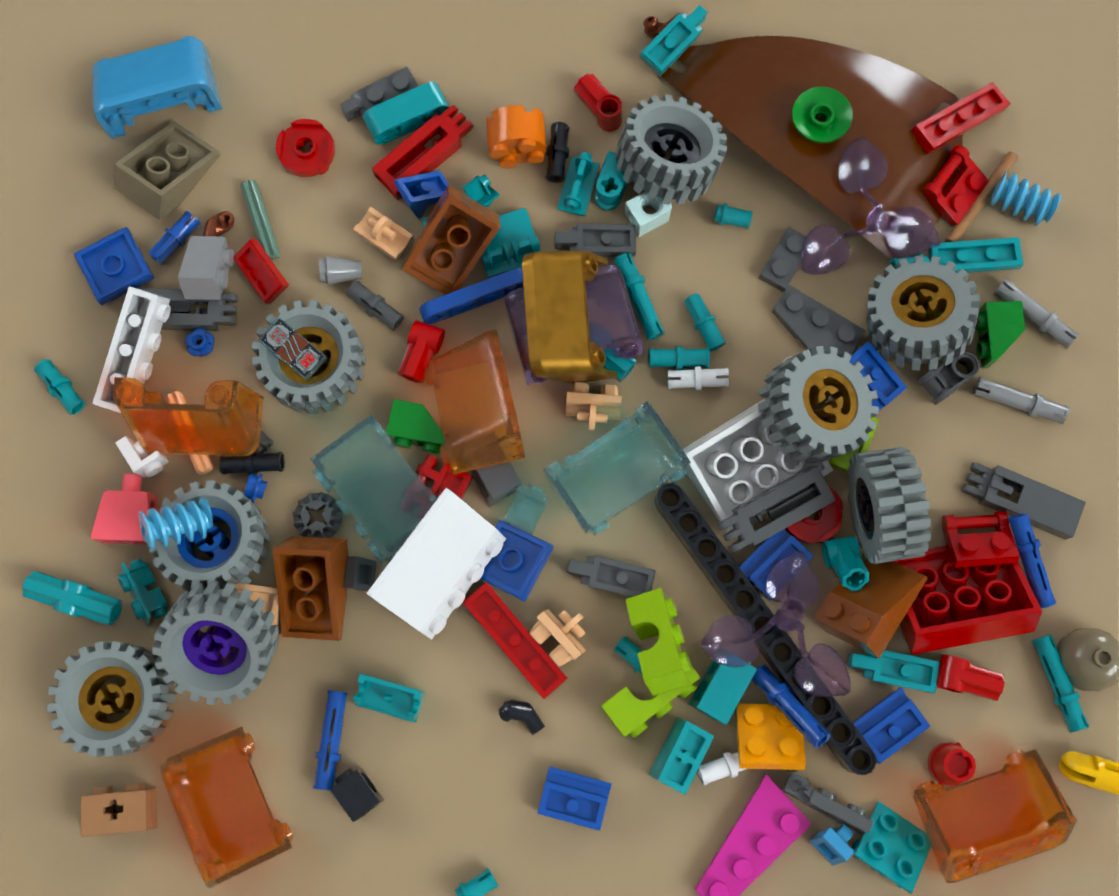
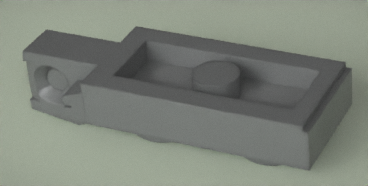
M407 66L357 90V92L351 95L352 98L343 102L340 106L349 122L361 115L363 117V114L369 108L418 87V84Z
M577 224L576 227H570V232H555L554 247L555 249L570 251L586 250L599 256H620L625 253H631L635 257L636 225Z
M587 556L586 563L570 559L567 573L582 577L581 584L627 597H634L651 591L656 572L653 569L600 556Z
M794 773L789 774L782 792L796 798L802 804L836 822L845 824L857 833L870 832L874 821L865 817L867 813L865 810L850 803L845 807L835 801L837 796L822 788H818V791H815L813 787H810L807 778Z

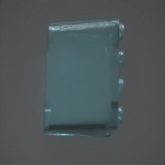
M372 414L311 458L316 466L312 470L313 474L327 492H330L332 489L336 492L339 499L335 503L344 515L347 516L352 513L358 521L353 527L363 540L370 537L371 541L367 543V546L381 564L386 561L390 563L437 500V497L430 488L422 483L395 448L389 435Z

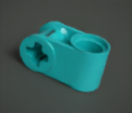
M612 151L607 153L596 183V205L606 211L614 210L618 207L625 189L629 185L623 179L625 171H618V160L615 159V152Z

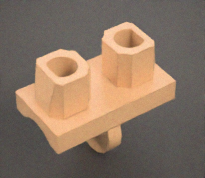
M372 207L367 210L364 218L353 228L357 235L396 261L414 239L411 233Z
M574 382L571 392H567L566 416L577 417V421H588L589 430L595 431V422L607 423L608 419L620 420L622 396H618L616 385L605 384L601 386V394L589 393L588 384Z
M547 609L537 616L539 621L529 633L540 645L551 635L554 636L560 644L549 655L560 667L572 659L576 660L587 651L570 632L572 631L578 639L586 634L578 625L584 617L579 613L572 618L564 610L558 615L566 624L564 626L554 613Z

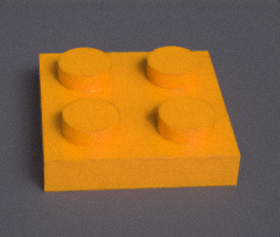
M738 703L735 709L739 768L804 770L806 758L803 734L786 718L782 711L771 704Z

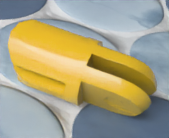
M1075 751L1066 752L1061 756L1058 768L1064 777L1093 789L1119 795V762Z

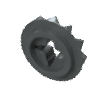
M323 492L309 493L305 498L298 501V505L295 511H293V525L303 537L330 538L339 530L343 518L342 509L337 500ZM311 509L318 512L323 509L322 516L327 524L325 525L318 521L312 524L310 521L313 517L308 510Z

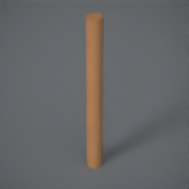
M1009 151L988 179L989 182L960 223L954 226L946 237L945 242H958L993 194L1004 172L1007 170L1008 173L1018 159L1016 153Z

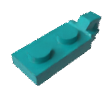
M699 5L689 16L685 13L678 14L640 53L639 58L661 76L699 37L703 30L700 25L706 20L705 17L708 11Z
M884 650L879 659L866 653V656L855 653L848 654L847 666L864 670L863 677L870 679V681L935 694L940 662Z

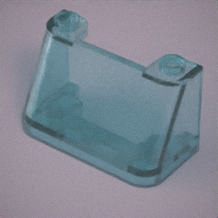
M649 401L635 409L636 413L628 419H623L620 425L573 456L569 455L564 458V465L555 461L543 469L545 480L585 534L590 532L594 536L600 534L610 526L608 523L610 519L670 480L674 484L688 474L685 469L690 465L691 461Z

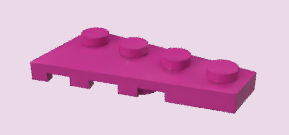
M764 774L755 793L743 808L744 810L739 819L732 826L726 836V840L719 851L716 852L694 889L700 896H739L812 825L767 774Z

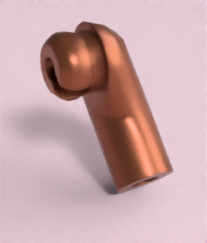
M677 13L666 23L659 22L658 18H654V16L647 17L643 23L645 27L644 32L649 37L655 38L680 13Z
M223 211L209 218L206 221L203 236H220L229 231L234 225L232 213Z

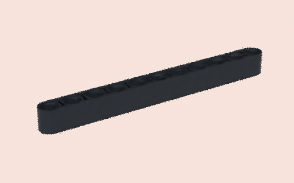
M674 483L662 485L655 498V506L780 681L786 683L791 688L790 692L830 733V738L826 744L837 760L850 773L857 775L871 773L876 766V756L871 747L682 488ZM664 493H672L677 498V504L667 506L662 502L661 496ZM684 517L691 518L695 522V530L691 532L684 531L680 526V519ZM699 543H709L714 550L713 556H702L698 551ZM720 567L729 569L732 574L731 582H721L717 578V569ZM737 593H745L749 596L750 606L748 609H742L736 604L735 597ZM757 618L767 621L769 631L766 635L756 632L754 623ZM777 644L784 645L788 651L787 659L783 662L777 660L773 654L774 647ZM797 670L805 673L807 677L806 685L803 688L797 687L793 682V674ZM818 696L826 703V709L821 715L816 714L812 708V702ZM838 723L845 729V736L839 742L832 736V728ZM859 750L863 753L865 762L861 768L856 769L852 764L851 758Z

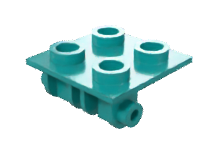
M526 207L499 216L501 227L481 256L488 278L521 268L524 255L541 252L539 239L535 236Z
M878 801L870 817V820L874 821L870 832L863 833L861 840H856L851 849L854 851L856 859L862 860L872 870L878 871L882 877H887L897 887L903 888L912 894L934 838Z

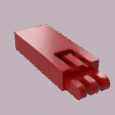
M454 105L450 106L440 116L435 114L372 167L374 176L397 200L402 198V195L394 184L396 179L434 171L462 147L461 139L473 129L474 125L470 121L465 122L466 117L462 113L456 115L458 109ZM436 134L441 136L437 140H432L433 147L430 150L424 147Z

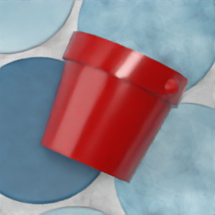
M959 742L956 744L941 743L935 746L929 753L927 760L928 770L940 786L943 784L959 785L962 782H966L972 778L976 770V762L972 754L962 748Z

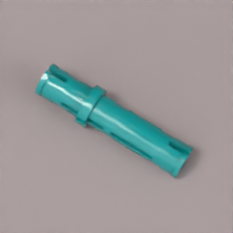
M625 253L616 257L614 264L623 281L622 288L631 299L647 341L663 336L665 331L644 286L645 279L639 274L632 254Z
M1052 634L1032 640L1055 696L1053 701L1055 705H1059L1069 733L1090 727L1078 700L1080 695L1078 691L1075 692Z

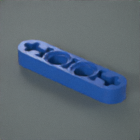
M522 267L422 304L419 307V311L424 323L434 324L524 290Z

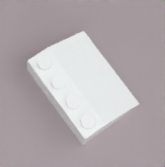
M758 403L675 453L690 480L720 522L734 515L732 509L810 466H818L823 477L833 471L828 460L824 462L819 461L814 464L806 463V459L798 462L791 459L793 451L787 454L779 451L778 448L782 443L779 440L772 443L767 437L773 432L770 426L762 427L760 420L767 417L766 412L758 411ZM765 509V510H763V511L760 512V513H761V515H763V514H765L767 511H766V509ZM731 525L730 527H728V528L725 529V530H726L727 532H729L730 530H732V529H734V528H733V526Z
M445 488L366 594L432 640L435 634L443 630L446 620L452 611L463 603L465 594L472 584L482 577L484 568L489 561L499 554L506 538L452 491Z

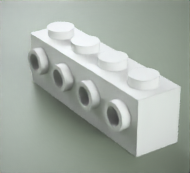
M128 287L92 404L119 413H135L136 409H139L144 398V393L142 392L144 382L149 379L152 373L153 365L151 360L153 353L159 349L162 336L160 331L171 312L169 298L142 289Z

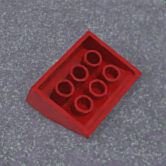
M948 545L930 548L928 551H925V555L922 557L893 561L926 575L928 578L900 623L911 655L1032 633L1036 630L1042 610L1018 562L1015 564L955 568Z

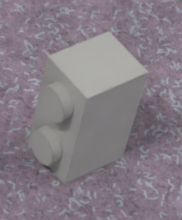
M190 236L178 275V281L185 299L221 300L223 289L227 288L229 282V267H232L234 264V253L232 249L228 248L226 237Z

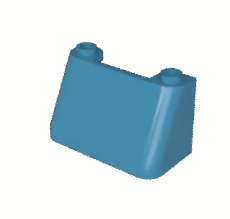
M186 36L178 41L111 59H101L92 67L94 114L97 121L112 139L126 135L124 126L126 123L129 126L135 125L133 119L135 116L187 103L190 109H195V104L205 105L208 112L222 109L208 51L204 43L193 36Z

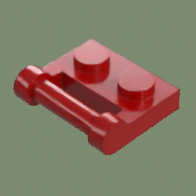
M962 145L954 146L949 154L950 158L934 180L927 183L922 190L926 199L949 225H958L989 182L988 178L969 157V150ZM959 167L960 169L958 170L956 175L953 177L948 186L942 192V188L945 185V183L954 173L956 168Z
M996 511L994 515L942 516V529L955 568L1015 564L1018 562L1020 555L1009 527V517L1006 511ZM995 527L996 532L958 534L957 529Z

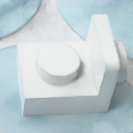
M125 436L115 442L132 471L143 478L152 477L163 470V466L169 462L167 457L159 451L149 455L147 449L139 440L135 442Z

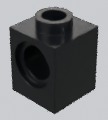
M349 768L335 779L338 785L330 790L352 822L362 818L384 800L363 769L353 772Z

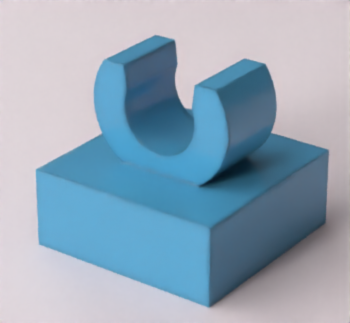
M842 824L840 828L835 827L832 829L829 827L816 832L809 841L832 866L846 862L854 853L846 844L854 833L845 824Z

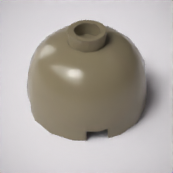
M1080 628L1070 632L1059 641L1057 650L1074 688L1081 691H1101L1115 685L1119 680V641L1110 633L1097 628Z

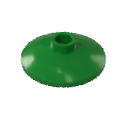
M814 87L804 91L796 99L792 109V121L796 130L804 138L815 143H830L840 139L848 131L853 118L852 108L848 99L839 91L829 87ZM821 117L825 122H819L815 118Z

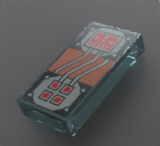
M280 317L258 339L262 345L306 381L327 359L321 351Z

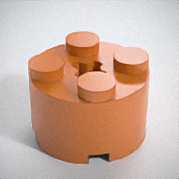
M511 105L492 111L491 118L487 116L488 155L492 159L499 161L500 167L513 168L517 163L529 162L535 164L544 161V154L546 153L544 114L540 110L533 108V112L524 111V106Z

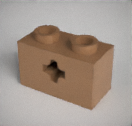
M145 783L125 785V791L113 792V786L92 788V794L80 796L81 837L147 831L157 828L156 788L145 789ZM115 805L123 806V812H115Z

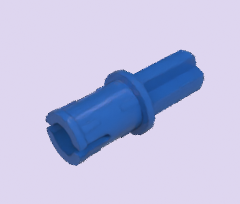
M185 211L170 229L166 228L165 235L149 250V255L158 263H164L179 245L184 246L185 243L183 241L201 224L194 217L186 225L193 215L189 211Z

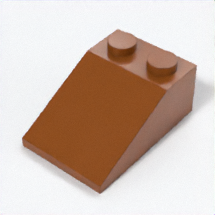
M448 185L428 217L402 266V270L445 295L459 290L500 229L499 215Z
M291 536L273 547L282 637L333 641L342 639L347 588H343L347 556H349L347 539Z
M866 558L863 563L869 572V582L865 583L862 589L857 591H850L849 588L842 586L840 582L829 592L814 619L828 634L879 659L928 578L926 575L893 561L873 564Z

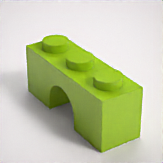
M662 588L625 599L631 626L639 640L651 637L659 638L652 648L638 653L643 679L651 694L657 695L689 685L687 672L691 671L692 668L686 651H681L680 644L685 643L680 625H675L673 617L678 616L673 599H667Z
M691 666L692 670L687 672L689 685L657 694L646 701L637 699L626 686L600 707L624 738L629 734L632 738H635L648 728L645 721L655 714L659 719L671 710L673 706L670 702L678 695L684 699L698 688L695 682L701 677Z

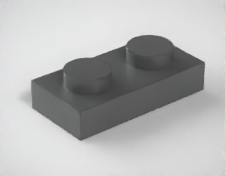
M788 227L758 279L784 292L814 240Z

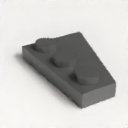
M790 285L787 286L772 310V313L792 336L798 338L806 349L809 350L816 346H823V350L831 346L838 348L837 355L843 352L851 355L866 331Z

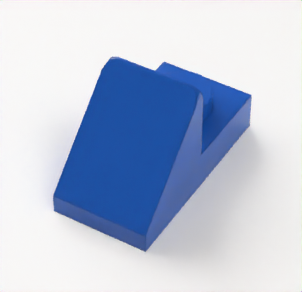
M441 171L400 178L394 182L396 188L418 219L429 205L438 202L447 186L450 185Z

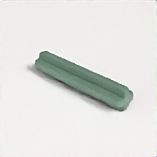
M254 179L243 181L241 189L258 241L271 260L280 257V252L258 185Z

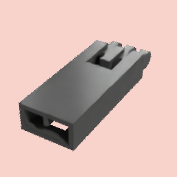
M142 289L170 299L171 312L168 320L163 323L161 330L193 331L197 328H203L206 331H218L219 325H236L235 317L225 316V314L237 313L236 306L225 305L226 303H237L238 295L222 293L221 300L185 299L182 289ZM191 304H208V309L196 307V314L191 313Z
M973 462L971 464L970 470L980 474V477L968 473L965 480L976 485V488L964 484L961 490L963 493L979 499V504L996 511H1006L1010 517L1021 513H1028L1032 526L1066 540L1074 537L1086 503L1085 501L999 465L991 469L979 463ZM998 491L1004 492L1006 496L1012 495L1013 491L1020 493L1017 496V503L998 496Z
M810 466L732 509L734 515L719 522L717 525L720 530L727 529L731 525L734 529L723 536L726 541H730L738 536L739 540L729 546L732 552H736L749 544L754 546L836 500L819 467ZM766 509L771 522L754 530L752 525L764 520L760 512Z

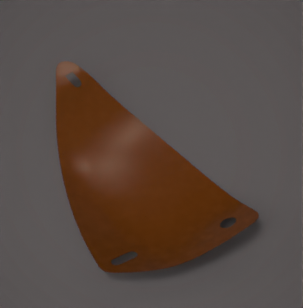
M789 36L742 37L706 45L690 46L677 59L687 65V69L682 73H678L669 67L661 75L664 80L691 101L701 105V109L705 112L709 111L714 115L713 118L717 122L719 121L722 126L759 156L840 217L889 259L914 257L936 226L941 215L926 199L922 190L927 183L934 180L950 158L949 154L954 146L963 144V135L928 155L912 132L913 127L929 118L941 103L945 102L951 106L960 101L953 93L935 82L903 66L859 50L828 42ZM814 87H829L839 91L848 99L852 108L853 118L844 136L830 143H815L799 134L792 121V109L796 99L804 91ZM821 117L815 118L819 122H825ZM959 167L956 168V170L954 171V173L951 175V177H950V178L948 179V181L945 183V185H944L943 188H942V192L945 190V188L948 186V184L950 183V181H951V180L953 179V177L956 175V173L958 172ZM901 218H907L912 226L910 234L905 238H900L895 233V224Z

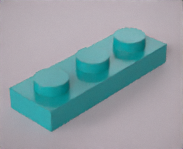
M1019 237L931 243L928 247L930 262L932 256L940 257V265L943 266L949 260L956 264V273L962 269L967 273L1020 269L1024 265Z

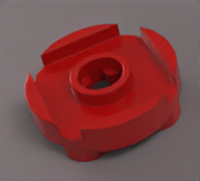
M299 119L292 122L291 127L287 128L285 132L282 130L276 140V153L288 173L299 177H312L317 174L323 175L329 170V165L335 156V143L330 132L320 122L312 119ZM305 143H309L312 150L308 153H302V151L298 150L299 147L302 148Z
M831 487L829 489L836 501L817 512L818 520L815 521L812 518L807 519L805 517L785 529L798 541L807 545L821 543L834 536L840 529L843 517V503L839 495Z

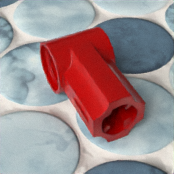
M593 73L585 74L581 77L573 88L574 93L597 118V124L602 130L608 132L617 130L622 124V101L620 98L610 94ZM607 111L615 112L612 115L605 114Z
M415 320L408 335V348L398 370V375L409 381L423 384L434 354L437 355L441 349L445 330Z
M942 654L936 687L956 693L966 692L998 701L1004 689V674L971 665L970 661Z

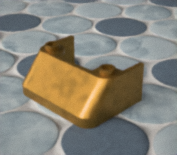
M586 250L545 251L524 255L522 272L529 362L535 376L571 384L574 382L586 383L617 378L616 371L603 368L606 361L604 350L597 343L590 341L585 282L593 281L595 274L598 272V267L608 265L606 258Z

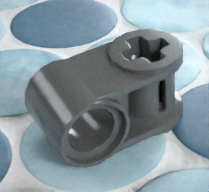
M964 352L960 357L955 355L952 363L946 366L944 363L938 365L937 369L930 370L919 378L917 382L919 385H924L934 398L933 404L937 405L957 391L959 387L967 383L978 372L979 361L970 352ZM956 363L963 364L967 369V374L957 371Z

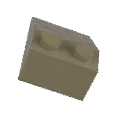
M173 121L114 163V189L161 220L184 201L219 157L220 152Z

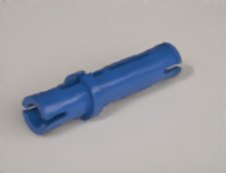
M1028 513L1009 517L1008 522L1012 528L1028 583L1040 607L1046 608L1055 605L1056 600L1039 551L1041 544L1039 539L1035 538Z
M766 665L757 667L752 681L767 696V701L782 711L814 749L823 746L830 738V733L790 692L791 688L786 683H781Z
M329 690L327 692L328 698L320 749L315 754L318 762L315 784L313 785L314 789L331 790L334 788L337 761H341V754L338 753L346 697L348 695L346 692ZM334 709H336L333 736L330 737ZM329 743H331L328 769L326 772L325 766L328 754V746Z

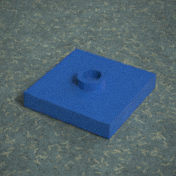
M127 227L74 253L95 298L101 306L126 294L129 286L137 288L155 279L131 231Z
M499 519L495 528L506 540L503 542V547L499 554L493 557L484 568V573L480 580L525 602L554 546Z

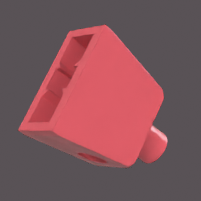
M123 474L121 491H104L91 533L92 540L108 544L147 545L140 530L138 513L142 511L146 516L148 509L155 508L158 511L156 496L149 492L141 491V475Z

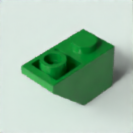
M1022 301L985 302L979 308L975 327L979 335L976 354L977 358L981 359L982 368H989L1025 331Z
M393 399L386 435L390 441H393L394 446L410 449L411 445L421 446L423 451L432 454H440L441 450L449 452L450 445L447 438L423 404Z

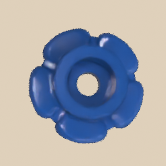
M203 328L194 329L193 333L188 334L185 338L184 343L187 346V352L195 357L209 355L214 348L213 335L210 332L207 333ZM198 340L202 341L200 345H197Z
M250 473L245 487L244 495L252 499V503L255 502L256 498L262 499L267 481L262 480L263 475L261 473L259 476Z

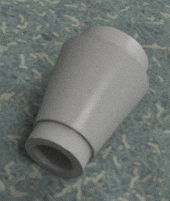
M326 256V259H319L320 283L328 282V285L362 278L361 261Z

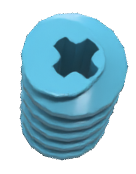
M1006 170L992 194L990 206L1003 201L1001 211H1005L1012 205V216H1016L1023 210L1024 221H1027L1034 215L1035 226L1039 225L1043 220L1047 223L1054 215L1062 195L1056 193L1050 198L1051 190L1048 188L1039 194V184H1033L1028 189V179L1025 178L1017 184L1018 175L1012 174L1006 179Z
M205 498L200 499L198 504L194 501H187L185 508L181 503L174 504L172 510L168 506H162L159 513L155 508L148 509L146 516L142 511L138 513L142 537L150 550L155 549L157 539L160 540L163 547H168V540L171 536L176 544H181L182 534L186 535L189 542L194 541L195 531H198L201 538L205 539L207 529H212L213 526L212 512Z

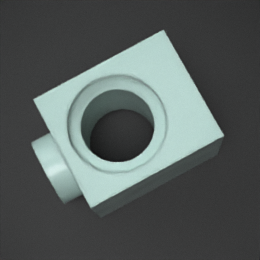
M644 192L625 202L624 214L630 224L636 225V234L640 237L669 221L672 209L671 202L669 205L662 204V198L658 196L652 201L647 199L648 192ZM646 207H652L657 212L654 214H647L643 211V209Z

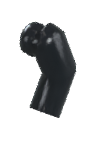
M511 699L505 701L499 708V716L503 721L509 722L512 719L523 721L532 735L545 727L533 706L528 702Z

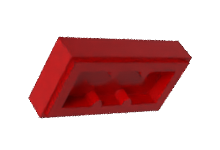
M250 239L234 255V261L265 304H271L289 286L257 239Z

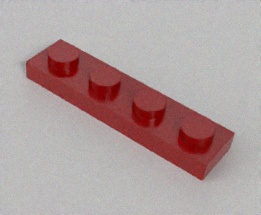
M992 82L913 127L912 132L928 155L1005 111L1011 103L995 83Z
M487 582L463 601L464 605L543 699L568 679Z

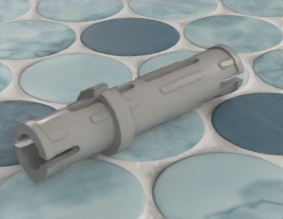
M1008 278L994 292V294L1000 296L1006 302L1022 301L1024 316L1039 327V332L1042 334L1046 332L1064 346L1065 349L1080 335L1058 319L1059 315L1056 312H1049L1009 281Z
M983 377L978 378L977 383L979 384H975L973 395L975 396L978 395L1028 412V416L1034 418L1040 416L1059 424H1064L1066 418L1063 417H1068L1070 406L1044 399V396L1036 393L1032 395L984 379Z

